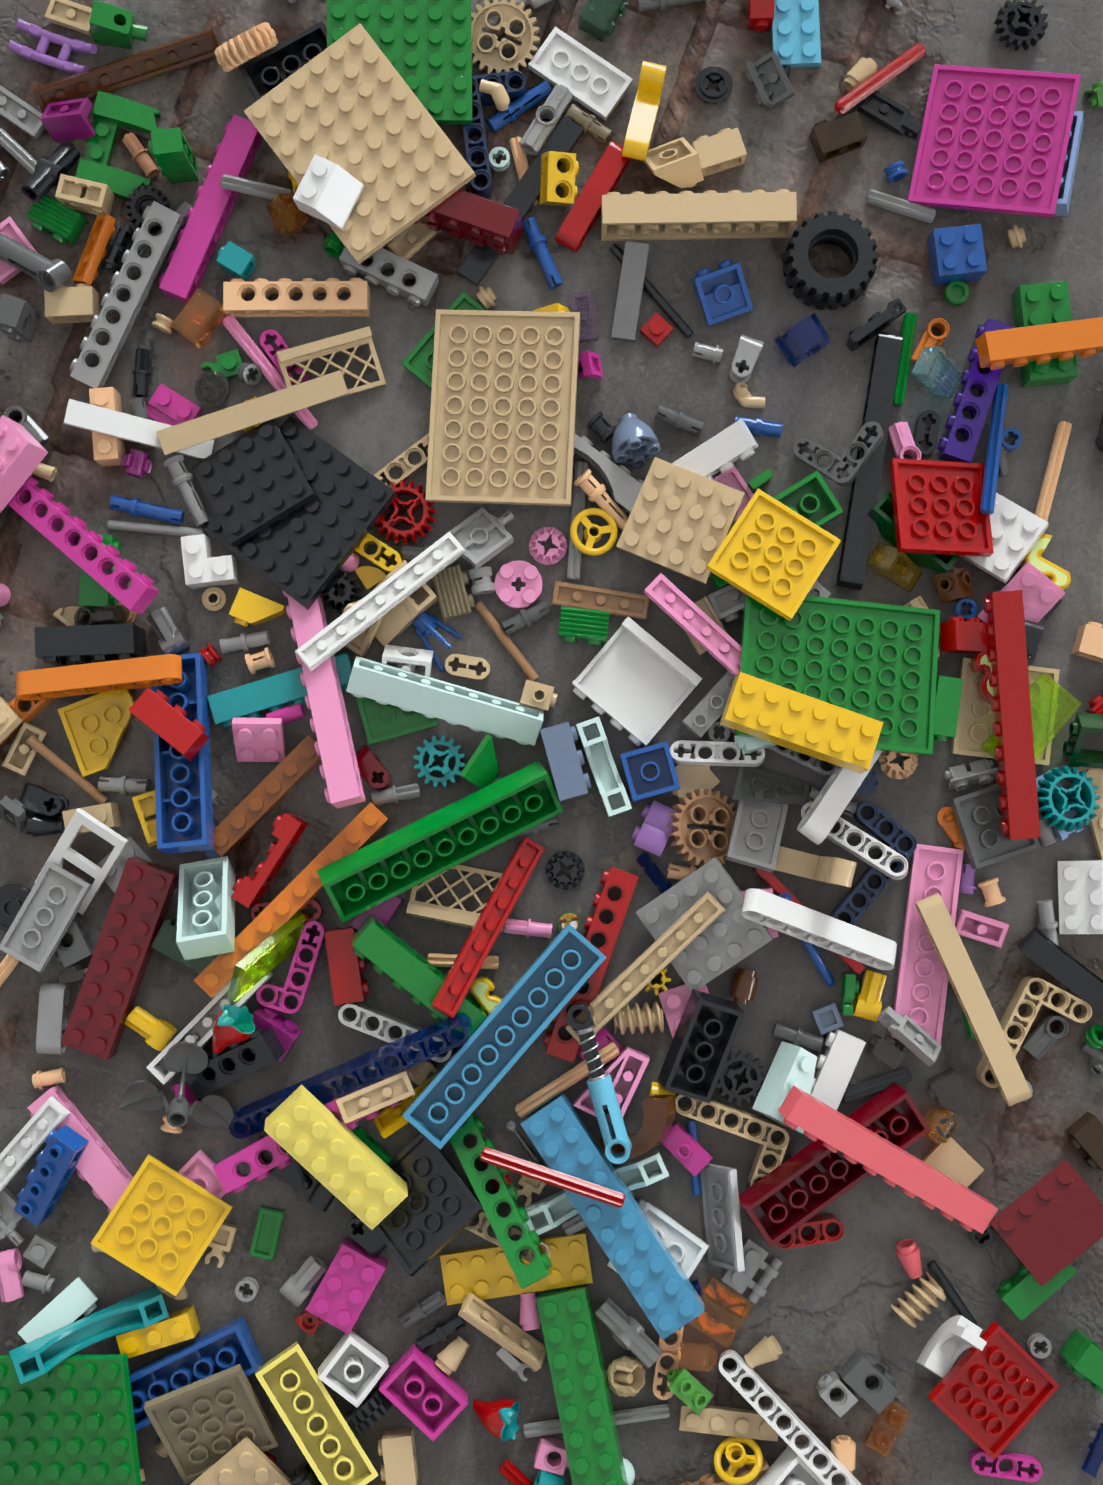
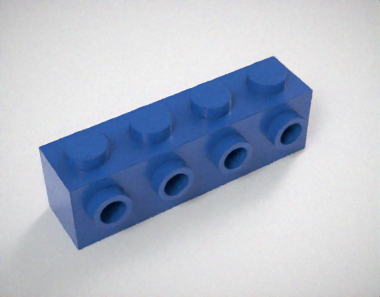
M64 1125L57 1131L53 1130L45 1140L47 1145L38 1154L35 1160L37 1165L26 1177L28 1182L16 1198L18 1202L14 1211L37 1227L52 1215L89 1143L87 1139L67 1125Z

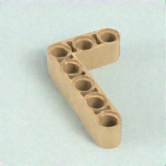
M780 846L775 870L851 888L857 862L837 857L818 856Z
M1026 976L1020 981L1000 1021V1025L1016 1057L1041 1005L1079 1023H1085L1091 1018V1006L1087 1002L1043 979ZM1036 982L1038 989L1034 994H1031L1029 986L1031 983ZM1055 993H1058L1060 1000L1056 1005H1053L1051 998ZM1025 1003L1027 1011L1024 1015L1020 1016L1018 1008L1021 1004ZM1079 1004L1081 1006V1013L1075 1017L1073 1009ZM1014 1025L1016 1033L1014 1036L1008 1037L1007 1030L1010 1026ZM982 1056L976 1068V1078L987 1087L997 1088L994 1077L990 1081L985 1079V1073L990 1069L984 1056Z
M676 1093L675 1104L676 1111L679 1114L760 1144L748 1176L750 1187L754 1185L757 1178L765 1177L781 1165L789 1143V1135L781 1124L712 1098L710 1103L690 1098L691 1103L689 1106L683 1108L678 1105V1100L684 1096ZM705 1105L714 1107L713 1113L709 1116L701 1114V1109ZM735 1114L737 1119L733 1124H726L724 1122L726 1115ZM752 1122L760 1124L759 1130L755 1133L747 1131L749 1124ZM774 1131H781L783 1133L779 1141L771 1140V1135ZM772 1154L774 1155V1161L771 1164L762 1163L765 1155Z

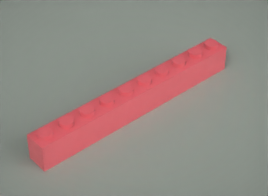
M793 1085L778 1109V1112L784 1117L783 1122L795 1130L797 1127H800L804 1130L803 1134L815 1142L819 1138L824 1141L823 1145L834 1153L838 1150L843 1152V1157L855 1165L857 1162L863 1164L862 1168L873 1176L879 1173L883 1176L882 1180L894 1188L896 1185L903 1187L901 1191L913 1199L916 1196L920 1197V1202L932 1210L935 1207L939 1208L941 1215L951 1221L956 1218L960 1221L958 1224L969 1232H972L974 1229L983 1234L998 1210L986 1198Z

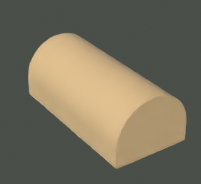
M24 722L2 766L26 776L37 754V751L28 745L26 741L33 735L42 743L47 732L35 725Z

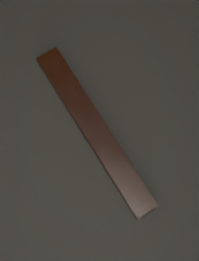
M213 28L33 88V93L43 113L48 103L81 98L90 99L96 97L98 91L108 93L216 56L214 52L219 47Z

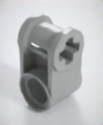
M741 334L729 373L732 382L735 384L748 382L764 342ZM740 368L744 369L743 373H739L738 370Z

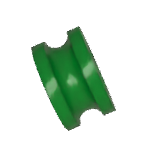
M1094 1025L1084 1034L1086 1043L1092 1049L1099 1050L1103 1047V1026Z

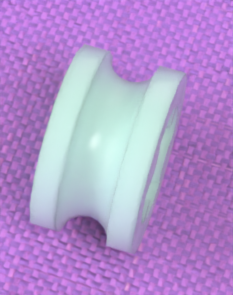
M503 147L493 148L489 153L490 167L496 172H503L508 169L510 165L509 152ZM499 155H502L503 160H501L500 164H497L496 159Z

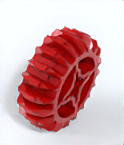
M400 480V487H396V484L391 482L392 489L398 494L396 497L409 495L416 499L402 502L395 498L392 502L395 510L390 516L391 519L386 522L384 512L374 526H381L378 530L380 535L387 532L385 536L387 541L391 540L394 536V543L396 545L400 543L401 538H403L404 545H408V538H412V541L416 544L418 543L417 535H420L422 539L426 538L423 532L424 529L428 532L432 531V527L427 523L436 522L434 517L429 516L437 513L436 508L431 507L435 502L425 500L426 491L421 494L423 491L421 484L414 489L413 481L409 482L408 487H405L404 480ZM422 504L424 512L418 524L414 519V513L418 510V506ZM397 505L401 509L405 508V511L408 509L410 520L403 515L400 517L401 513ZM405 523L412 529L400 531L392 527Z

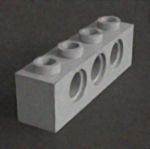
M346 247L344 248L339 260L346 273L352 276L360 275L370 285L377 286L379 284L394 296L398 297L400 294L415 306L423 305L428 307L439 284L438 274L383 248H380L367 258L373 260L370 266H362V263L358 265ZM387 269L394 270L393 275L389 277L384 276L383 272ZM413 279L416 283L411 287H407L404 285L405 281Z

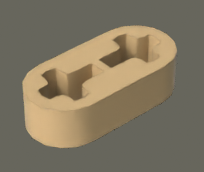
M452 654L445 661L446 671L455 677L484 680L490 674V665L483 658ZM455 659H459V663L466 665V669L458 668L457 672H454L449 664L454 662ZM478 663H483L486 672H481V676H478L475 670L469 669V666L476 667Z

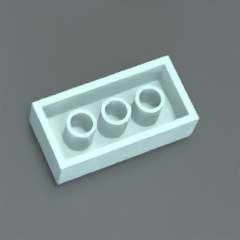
M228 856L180 864L176 943L185 960L235 952V899L231 897L234 894L232 888L235 884L236 874Z

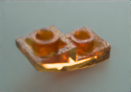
M891 1401L877 1415L863 1445L888 1458L897 1435L902 1434L911 1411Z

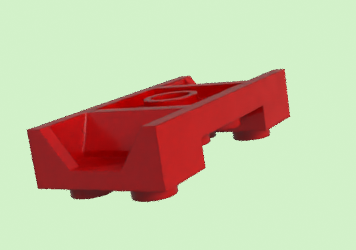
M284 813L283 816L279 815L272 824V828H274L272 835L277 837L279 841H274L267 851L269 857L264 863L260 862L254 871V875L244 876L243 879L239 878L232 888L234 894L231 898L247 908L251 904H258L308 826V823L293 813Z

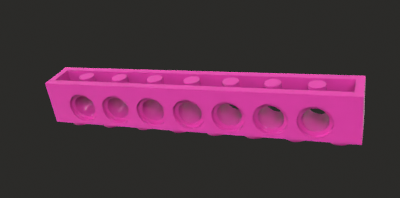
M29 476L8 505L130 611L143 614L159 593V590L153 586L154 581L143 573L140 575L136 572V565L127 559L122 560L119 557L120 552L109 544L106 546L102 542L104 538L93 530H87L85 528L87 524L77 516L73 518L69 514L71 510L67 506L52 500L54 495L44 488H38L36 486L38 482ZM131 580V586L128 588V583Z
M390 1067L323 1105L330 1112L336 1114L347 1128L353 1130L359 1126L357 1121L365 1117L369 1121L381 1114L380 1111L377 1110L345 1124L336 1100L393 1076L395 1072ZM402 1100L389 1105V1109L400 1104ZM267 1135L221 1160L212 1168L225 1193L227 1194L233 1190L236 1194L247 1188V1182L255 1178L258 1182L270 1175V1169L276 1166L282 1169L291 1164L292 1160L289 1159V1153L272 1137ZM263 1150H268L272 1153L273 1160L271 1162H265L262 1159L261 1152ZM242 1162L247 1163L251 1169L250 1174H243L239 1170V1164Z

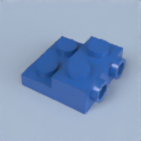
M729 259L718 263V269L710 271L709 267L696 271V277L691 278L697 301L700 302L708 326L753 310L740 262L732 263V260Z

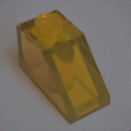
M878 543L867 561V564L878 575L910 593L923 573L905 553L897 552V548Z

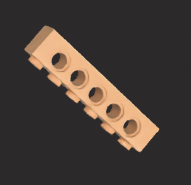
M258 278L254 282H245L243 279H231L230 282H223V310L227 316L231 314L235 318L370 317V287L368 282L361 278H351L350 281H340L337 278H328L326 281H316L312 278H304L302 281H292L287 278H281L278 281H268L267 279ZM250 293L255 294L251 301L244 300L246 295ZM273 293L279 294V296H278V298H277L276 300H274V301H269V300H268V297H269L271 294H273ZM343 293L351 294L349 299L345 301L340 300L339 297ZM294 294H303L300 300H292ZM318 294H327L324 300H315Z

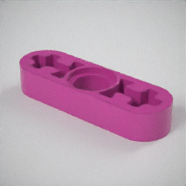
M269 329L261 334L260 344L282 375L276 358V352L268 344L267 339L269 337L276 339L275 343L279 348L277 352L290 348L277 331ZM297 365L286 367L288 376L291 378L293 376L290 372L294 370L300 378L304 369L300 367L295 368ZM305 373L302 382L310 380L307 373Z
M975 1448L968 1456L970 1466L979 1475L1036 1482L1043 1474L1041 1464L1031 1455L1002 1451L993 1460L982 1448ZM981 1456H983L987 1462L993 1463V1469L990 1463L982 1462L981 1466H978L976 1460H980ZM1003 1459H1009L1012 1462L1011 1468L1007 1471L999 1469V1463ZM1018 1463L1021 1467L1029 1468L1030 1464H1032L1035 1470H1030V1474H1028L1024 1468L1018 1467Z

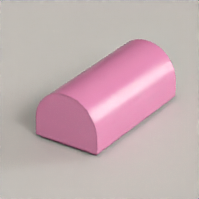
M959 909L955 920V927L959 935L999 948L1002 947L1009 928L1007 923L963 909Z

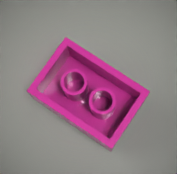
M346 1236L306 1310L349 1335L385 1271L388 1260L381 1256L378 1258L372 1257L361 1245Z
M416 1343L380 1379L379 1391L432 1441L468 1405V1393L452 1377L442 1371L431 1357L423 1353Z

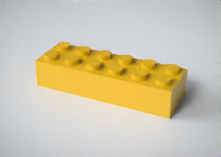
M740 672L734 679L720 725L862 774L869 770L883 722Z

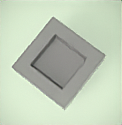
M38 1232L24 1252L23 1257L44 1269L59 1244Z

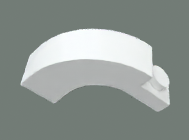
M962 1315L949 1318L929 1339L917 1363L935 1375L944 1378L951 1370L957 1358L967 1348L973 1347L983 1351L987 1343L979 1337L983 1329Z

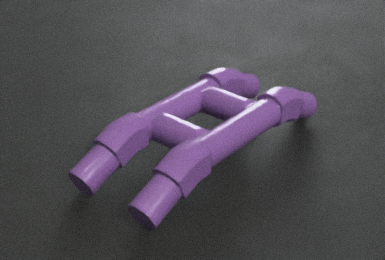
M18 18L16 28L32 37L40 39L36 51L10 40L7 48L27 60L48 65L71 75L89 70L88 66L68 61L72 50L83 54L97 53V46L95 44L67 38L44 30ZM50 42L62 46L58 59L46 55Z

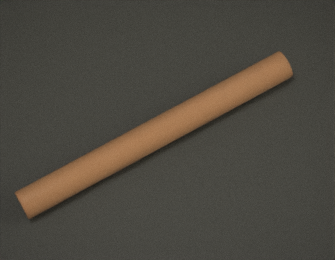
M482 601L478 602L475 605L476 610L529 680L535 681L538 679V674Z
M33 735L26 741L28 745L99 804L105 803L108 797Z

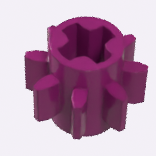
M131 449L130 454H123L120 465L126 468L125 474L136 478H143V474H150L153 463L147 460L149 456L147 453Z

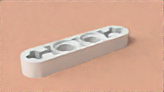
M680 740L674 742L670 748L673 762L680 765L758 767L765 759V750L761 749L756 751L757 754L761 755L757 756L756 760H751L750 755H743V760H740L741 752L735 742ZM680 747H683L685 752H692L691 747H695V759L691 758V753H684L683 757L680 758L678 753L674 752L679 751ZM709 748L712 751V756L708 759H702L698 755L700 749ZM728 748L734 749L737 755L734 759L727 760L723 757L724 750Z

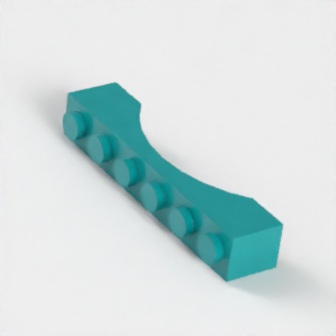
M154 1286L9 1351L21 1385L47 1373L67 1357L96 1342L120 1333L146 1328L169 1317L161 1292Z

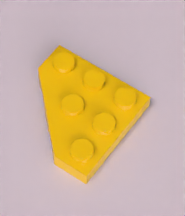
M130 689L102 692L57 709L82 777H88L108 769L133 715L129 711V708L135 703Z

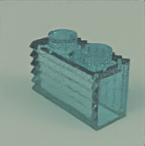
M933 346L932 348L923 347L911 374L923 384L922 386L932 396L952 398V394L955 393L954 390L957 389L956 386L959 384L958 381L963 376L957 368L958 364L954 360L949 359L945 355L946 351L939 346Z

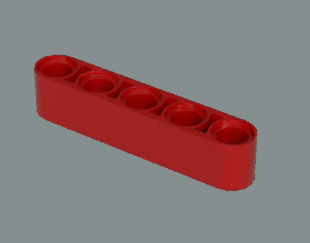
M613 141L609 143L556 235L555 242L575 253L582 246L601 213L602 195L614 191L630 163L631 158L622 156L623 147Z

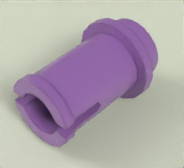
M962 864L959 893L974 894V890L977 888L974 887L976 869L972 870L971 864Z

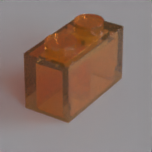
M198 288L170 326L179 336L199 349L202 344L205 345L210 340L211 332L216 325L219 326L222 323L226 314L222 303L201 288Z

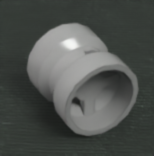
M479 567L477 570L474 568L468 571L469 579L472 580L473 584L471 586L472 595H484L495 592V585L491 582V576L493 575L491 567Z

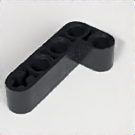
M263 1150L261 1152V1157L265 1162L273 1160L270 1151ZM294 1161L282 1169L276 1166L269 1170L273 1176L309 1196L308 1203L320 1211L326 1212L335 1198L325 1186L302 1166L306 1178L312 1183L309 1189H304L302 1187L303 1181Z

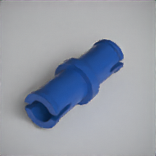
M738 415L735 417V422L738 420L744 421L749 431L754 433V436L759 437L760 434L781 438L783 423L762 420V417H757V419Z

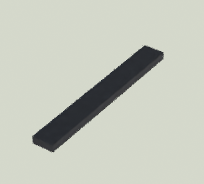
M564 116L503 205L520 210L522 221L533 207L535 201L540 197L541 154L548 151L570 153L584 133V128ZM561 161L557 162V168L559 169L562 165ZM475 245L457 272L460 276L478 287L500 254L487 245H484V247Z

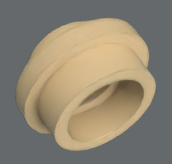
M1015 224L1011 229L1007 230L1012 249L1016 247L1020 249L1023 248L1022 243L1026 241L1023 228L1018 229Z
M483 286L479 287L480 291L476 295L487 309L491 306L495 307L497 304L494 300L497 299V296L489 286L486 289Z
M210 587L202 595V603L210 611L221 610L227 601L225 592L218 587ZM212 595H217L218 597L215 603L210 602Z

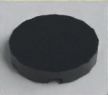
M8 884L0 888V930L8 931L31 891L29 888L21 884Z

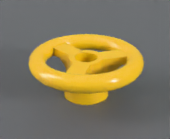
M588 508L579 512L574 517L570 526V536L573 544L579 551L587 555L596 556L608 552L614 546L618 536V529L615 520L606 511L599 508ZM587 516H601L609 525L600 527L597 524H592ZM580 522L585 527L583 530V538L586 541L585 545L581 543L577 535V528ZM595 529L597 536H592L589 530ZM611 533L608 542L604 546L592 548L593 544L597 543L603 534Z
M728 1437L719 1444L714 1454L716 1473L723 1481L732 1485H744L754 1480L763 1464V1455L760 1447L754 1440L749 1438ZM739 1443L748 1445L755 1455H747L744 1447ZM724 1451L730 1464L726 1472L721 1465V1457ZM736 1456H741L738 1460H734ZM745 1464H754L753 1469L745 1476L734 1477L738 1468H742Z

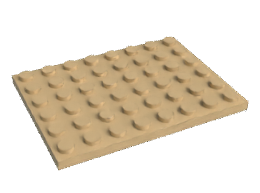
M360 23L244 110L248 119L298 185L302 181L315 154L339 165L364 185L343 230L328 224L358 265L476 177L469 164Z
M436 309L426 501L571 506L580 312Z

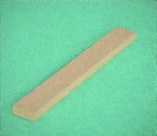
M339 370L156 431L164 455H169L348 395L349 392L342 372Z
M708 891L590 1003L594 1010L593 1020L595 1025L593 1032L597 1033L725 911V908ZM582 1011L575 1018L579 1021H584L587 1019V1015ZM568 1024L565 1029L580 1043L579 1036L576 1035L573 1028Z

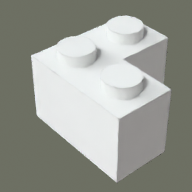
M205 534L180 537L185 584L188 587L197 589L239 583L237 559L232 555L212 557L211 539Z

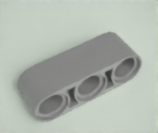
M42 983L40 987L36 1052L38 1054L63 1055L66 1051V1046L60 1043L69 1019V984Z

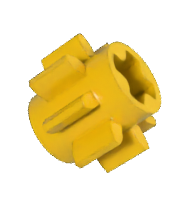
M667 968L655 976H661V985L656 983L653 986L651 980L647 984L645 992L651 989L654 991L655 996H657L658 991L661 989L664 992L668 991L664 984L671 982L672 979L665 977Z

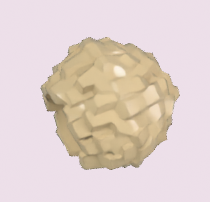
M623 1356L609 1364L606 1372L607 1383L610 1389L620 1397L635 1396L644 1387L646 1372L643 1364L637 1358Z

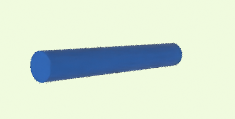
M689 1119L687 1120V1131L698 1142L697 1120ZM700 1172L695 1177L691 1174L692 1195L702 1194Z

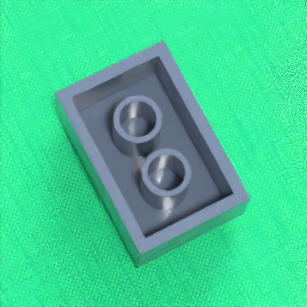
M569 722L540 729L559 802L587 795V789L591 788L588 773L583 774L581 765L585 764L582 751H576L574 742H578V736L575 726L570 727Z

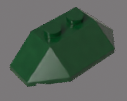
M886 492L871 512L880 535L897 549L892 493ZM901 552L918 567L947 573L961 556Z

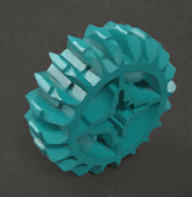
M1062 766L1060 769L1056 767L1051 770V773H1044V779L1037 781L1041 787L1037 788V794L1039 795L1038 812L1042 811L1043 813L1040 817L1042 821L1048 819L1047 826H1055L1057 831H1063L1064 829L1066 832H1072L1073 830H1081L1083 826L1089 825L1091 823L1090 819L1097 816L1093 810H1098L1100 806L1095 803V800H1099L1101 797L1095 795L1094 791H1097L1099 787L1091 785L1094 778H1086L1087 772H1078V767H1071L1070 769L1069 766ZM1060 780L1071 782L1065 788L1056 786ZM1069 810L1078 812L1071 819L1063 816Z

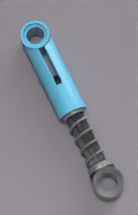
M578 1001L569 1009L567 1021L576 1035L579 1036V1045L582 1046V1055L585 1056L586 1060L584 1064H587L589 1070L587 1074H590V1078L587 1080V1085L605 1144V1155L611 1163L622 1164L629 1158L632 1143L627 1135L611 1075L607 1074L603 1069L605 1063L601 1061L600 1056L602 1053L598 1051L599 1043L595 1041L596 1033L593 1032L595 1025L593 1020L594 1010L588 1002ZM578 1009L583 1010L587 1015V1019L584 1021L577 1020L574 1016V1011ZM608 1113L610 1114V1118H611V1121H612V1125H613L615 1134H613V1130H612V1127H611V1123H610V1120H609ZM619 1143L624 1146L625 1152L618 1154L613 1151L612 1146Z

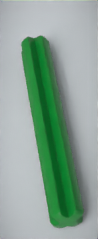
M907 312L903 316L901 329L903 340L893 406H902L905 399L917 323V314Z

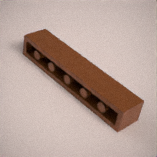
M307 735L214 829V850L221 857L228 856L322 761L321 756L317 755L315 749L316 740L312 736Z

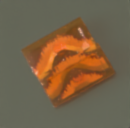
M711 1277L699 1295L705 1304L704 1312L687 1324L725 1348H729L739 1327L743 1326L754 1303Z

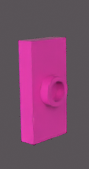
M678 1122L672 1127L668 1136L662 1142L694 1177L713 1159Z

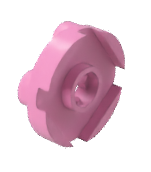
M516 560L504 564L496 574L494 582L496 594L509 608L525 609L535 603L541 595V575L534 565L526 561ZM516 579H521V582L526 584L525 587H521V591H516V588L511 586L512 582H516Z

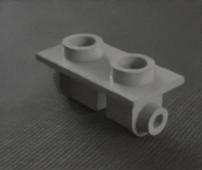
M986 758L970 762L969 767L971 771L968 772L965 764L949 767L947 771H944L945 780H950L947 790L963 791L972 785H987L995 780L998 768H994L993 761Z

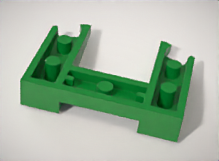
M98 91L92 111L95 117L92 128L96 134L88 140L84 159L80 158L75 177L107 184L115 197L129 200V193L131 195L134 193L132 190L138 189L142 184L148 188V185L151 186L152 181L145 177L110 167L119 129L123 127L151 134L153 130L163 129V127L157 128L155 116L161 115L157 109L117 95Z

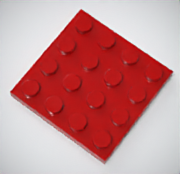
M893 458L889 462L897 552L990 557L994 553L990 515H983L980 512L985 472L984 464Z
M994 1321L980 1336V1338L987 1342L983 1351L970 1347L927 1395L993 1460L1000 1455L1060 1387Z

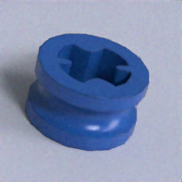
M904 161L895 162L884 169L885 175H888V183L899 181L907 176V170L903 169L905 166Z
M1008 428L1003 431L1002 446H1004L1005 450L1011 452L1022 442V435L1015 428ZM1008 434L1011 435L1010 438H1015L1012 445H1009L1010 442L1006 443L1004 440Z
M963 598L956 602L953 607L954 616L964 617V621L967 618H973L977 613L976 603L969 598ZM961 604L964 606L969 605V616H967V613L961 614Z

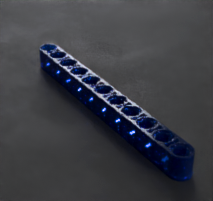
M456 1014L453 1019H444L243 1106L236 1111L229 1125L230 1134L235 1138L243 1139L263 1131L265 1119L301 1084L322 1104H326L459 1047L469 1039L472 1027L471 1019L465 1014ZM455 1027H460V1028H462L464 1031H463V1032H458V1031H456L454 1028H455ZM432 1037H439L442 1041H435ZM412 1046L417 1047V1048H419V1051H415V1050L411 1049L410 1047H412ZM388 1056H394L398 1060H392ZM367 1066H373L375 1069H370ZM345 1075H350V1076H352L354 1079H350V1078L346 1077ZM324 1084H328V1085H330L332 1088H328V1087H326Z

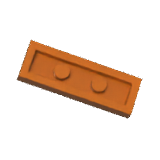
M108 214L97 215L73 276V282L91 285L96 280L98 275L97 268L106 254L105 247L115 231L114 224L116 219Z

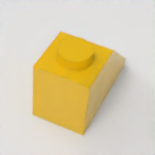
M243 588L239 589L229 612V615L235 618L234 623L246 628L248 624L258 626L287 614L284 605Z

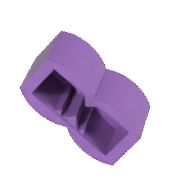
M654 800L651 805L647 803L641 814V817L645 818L641 827L636 826L631 839L635 840L633 845L660 857L669 839L668 834L673 830V828L667 826L668 823L674 822V819L669 814L676 813L677 811Z

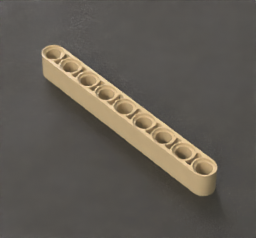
M939 893L915 902L919 916L1005 1103L1010 1107L1031 1098L1030 1088L943 899Z

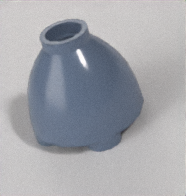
M625 414L619 418V425L613 434V460L615 463L632 465L635 468L642 467L646 464L647 460L661 450L660 444L648 424L639 420L636 414Z

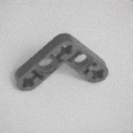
M870 421L865 423L841 457H838L807 437L798 439L793 446V451L796 457L816 471L818 470L819 473L838 485L847 486L855 480L882 442L884 432L881 425L877 422ZM876 429L878 435L869 438L867 431ZM862 439L864 442L867 441L870 447L867 448V446L864 443L860 442V440ZM808 445L810 451L814 453V457L812 458L807 452L801 455L800 447ZM856 448H862L865 451L864 456L859 460L851 457L852 451ZM822 456H829L831 458L830 464L825 468L819 467L818 460ZM846 460H849L850 463L853 464V465H855L856 467L853 468V467L850 465V467L848 468L849 465H848V463L846 462ZM848 468L849 476L847 478L843 476L840 479L839 471H845Z

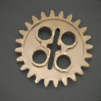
M484 0V8L477 4L478 13L471 12V18L473 19L471 21L472 56H475L472 60L473 65L480 63V72L488 68V74H492L494 71L496 73L512 70L519 71L518 67L520 66L527 69L525 61L533 60L531 52L537 53L538 51L534 44L540 43V38L534 36L540 32L539 27H532L537 23L536 17L529 18L532 10L527 9L523 11L525 7L524 2L522 1L517 6L516 0H511L510 3L507 0H502L501 2L493 0L491 4L488 0ZM491 17H500V23L497 26H491L489 24ZM519 24L523 26L522 32L517 35L511 33V28ZM484 28H485V29H488L490 32H492V33H494V34L487 33V32L484 33V32H482V29H484ZM502 33H505L507 39L503 38L500 42L496 35L501 36ZM484 40H491L493 45L490 49L484 50L481 48ZM509 40L520 41L522 44L519 46ZM513 48L515 54L511 58H505L503 56L504 50Z

